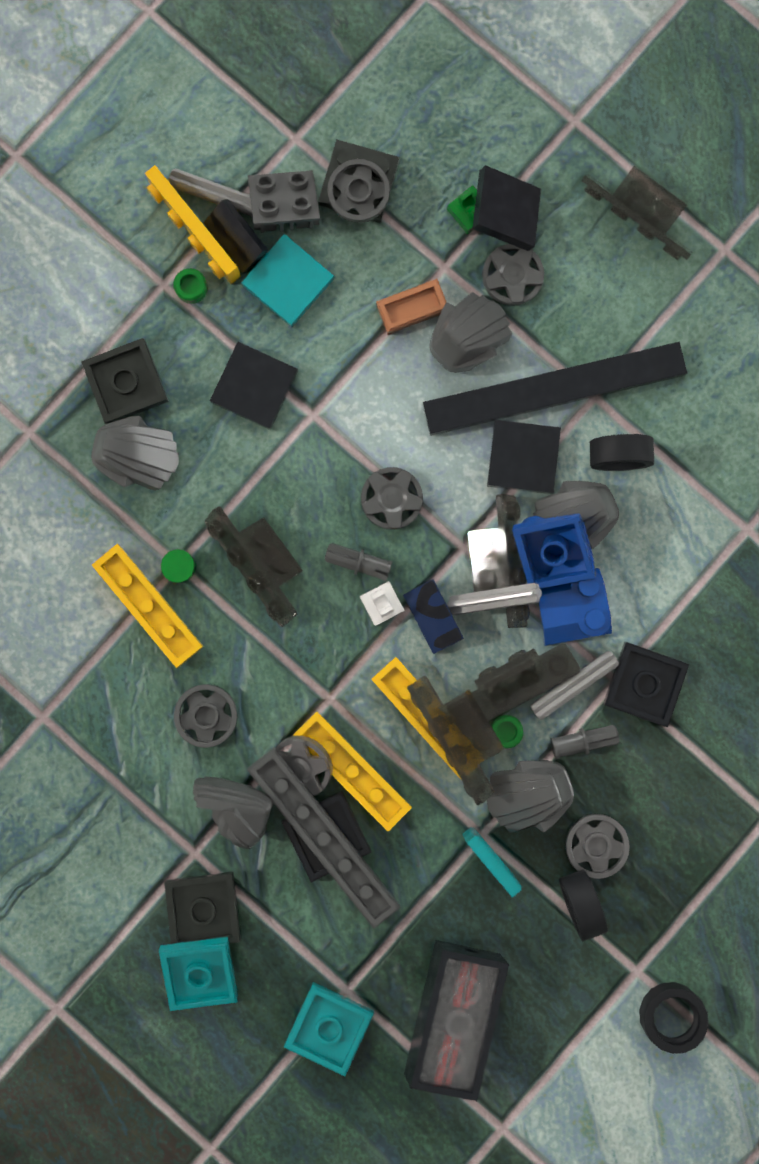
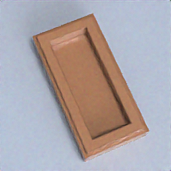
M438 279L376 301L377 309L388 335L439 316L446 304V299Z

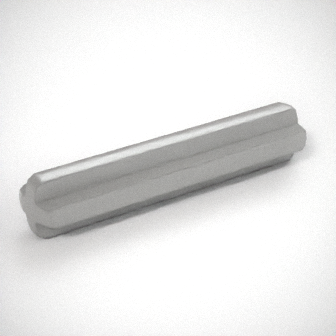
M177 168L172 169L168 182L174 189L215 204H219L221 200L228 199L238 212L253 217L250 195Z
M529 583L451 596L447 606L452 615H460L533 604L540 601L542 591L539 584Z
M606 651L531 704V710L538 719L546 718L618 667L619 662L611 651Z

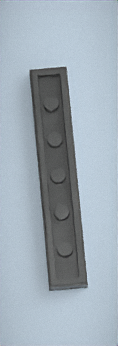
M275 747L247 768V771L374 929L401 908L398 901Z

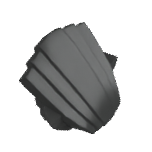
M473 292L456 306L446 302L430 339L429 347L432 355L449 372L459 373L472 370L496 356V348L510 340L512 332L508 327L510 323L505 317L506 313L494 300L490 301L483 295L479 297Z
M132 416L106 424L97 431L91 458L93 465L103 475L117 484L127 487L136 483L156 491L161 489L164 482L169 481L171 473H175L178 466L179 453L176 452V442L173 441L172 432L149 427L141 416Z
M563 481L558 493L543 497L535 502L536 512L533 513V516H539L544 519L580 513L586 527L591 549L595 548L608 535L619 519V509L610 489L604 484L588 481Z
M549 760L519 761L515 769L494 772L490 776V785L487 787L489 797L486 798L492 817L497 818L500 826H505L509 833L518 832L532 826L545 832L571 806L574 799V791L570 777L563 765Z
M206 776L194 781L193 794L194 801L197 802L196 807L211 809L213 820L218 826L220 834L237 847L243 849L254 847L267 829L270 811L273 806V802L267 794L251 787V785L248 786L217 777Z

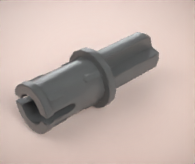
M334 543L329 544L325 555V561L354 570L355 575L360 572L382 579L385 582L393 562L366 554L364 549H361V552Z
M614 725L587 731L581 728L578 733L557 738L553 737L550 740L554 757L558 759L559 757L582 752L588 755L591 750L617 745L619 743V733Z

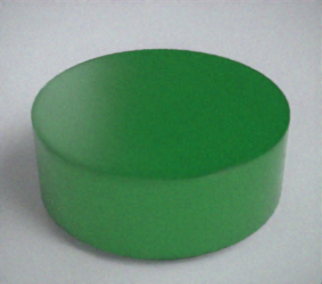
M187 268L180 271L173 282L175 293L185 303H198L207 294V281L204 275L196 269Z
M180 549L169 551L161 562L163 575L174 583L187 582L193 577L196 570L194 558L188 552Z
M507 714L499 715L490 724V738L501 748H513L523 738V726L514 716Z

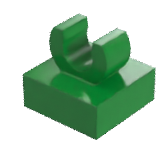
M473 185L447 206L448 212L467 234L474 230L472 227L477 189Z

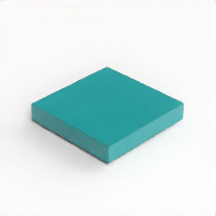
M283 234L241 283L244 288L292 328L334 280V275L286 234Z
M474 827L467 829L462 834L466 843L513 898L522 890L519 881Z
M228 937L160 945L159 956L170 1011L238 1002V992Z
M313 982L286 1039L284 1048L340 1075L346 1076L374 1015V1010Z

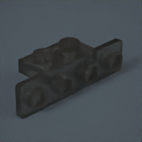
M633 166L615 193L590 174H586L581 181L587 185L584 190L598 201L605 198L613 204L610 210L625 221L630 217L639 224L637 230L650 240L657 237L666 245L663 247V250L676 260H679L682 256L687 260L693 253L689 248L667 233L688 204L637 166Z
M496 495L498 528L469 532L474 592L523 585L527 582L512 532L513 525L518 524L521 514L520 506L514 495ZM528 604L506 607L508 628H524L528 626L527 620L530 616Z
M220 506L213 509L205 519L209 534L213 539L218 540L226 551L230 563L239 569L245 577L249 589L257 594L264 603L268 615L274 621H277L280 627H284L297 616V611L280 587L298 576L303 570L264 517L238 532Z
M561 643L539 656L534 648L528 652L521 650L508 658V663L499 668L492 666L483 670L478 675L479 678L474 681L477 690L451 703L449 710L462 733L468 734L580 673V667L565 643Z
M423 676L407 687L411 700L420 709L428 722L431 734L438 739L444 749L448 763L456 769L463 781L466 793L473 798L477 805H480L495 791L479 763L500 753L504 747L470 690L443 704L428 678Z

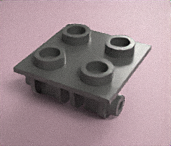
M313 170L248 176L254 230H260L261 233H264V231H276V224H279L280 231H284V223H289L290 231L294 230L293 223H296V229H313V225H319L320 214Z

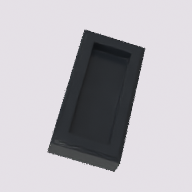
M228 199L221 200L203 222L242 273L250 272L268 252L267 247Z

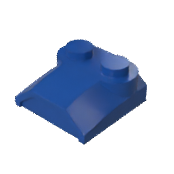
M580 513L545 519L539 516H531L526 518L521 524L513 525L512 532L528 584L537 583L540 589L596 578L593 553Z
M595 568L596 578L540 589L542 596L538 606L543 626L544 646L612 633L607 593L599 568Z

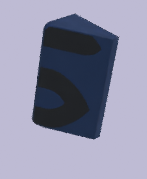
M434 579L403 595L433 654L464 639Z

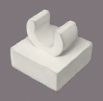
M389 581L360 596L375 626L405 611Z

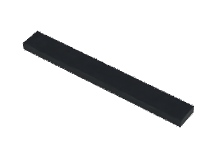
M675 342L425 401L422 405L429 434L432 436L685 376L687 369L680 342Z

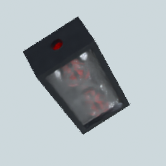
M435 940L404 1071L410 1088L478 1101L509 963L500 953Z

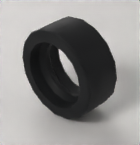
M617 434L594 438L589 442L590 466L592 469L626 471L643 469L654 465V440L652 436Z
M580 870L559 878L563 898L580 939L586 941L607 933L608 926L605 915L587 872Z
M676 982L661 983L651 988L643 997L639 1009L640 1024L650 1041L660 1050L671 1054L686 1053L696 1048L705 1038L709 1026L708 1012L702 1000L687 986ZM677 997L690 1005L693 1011V1022L686 1033L670 1038L657 1030L654 1024V1013L661 1002Z

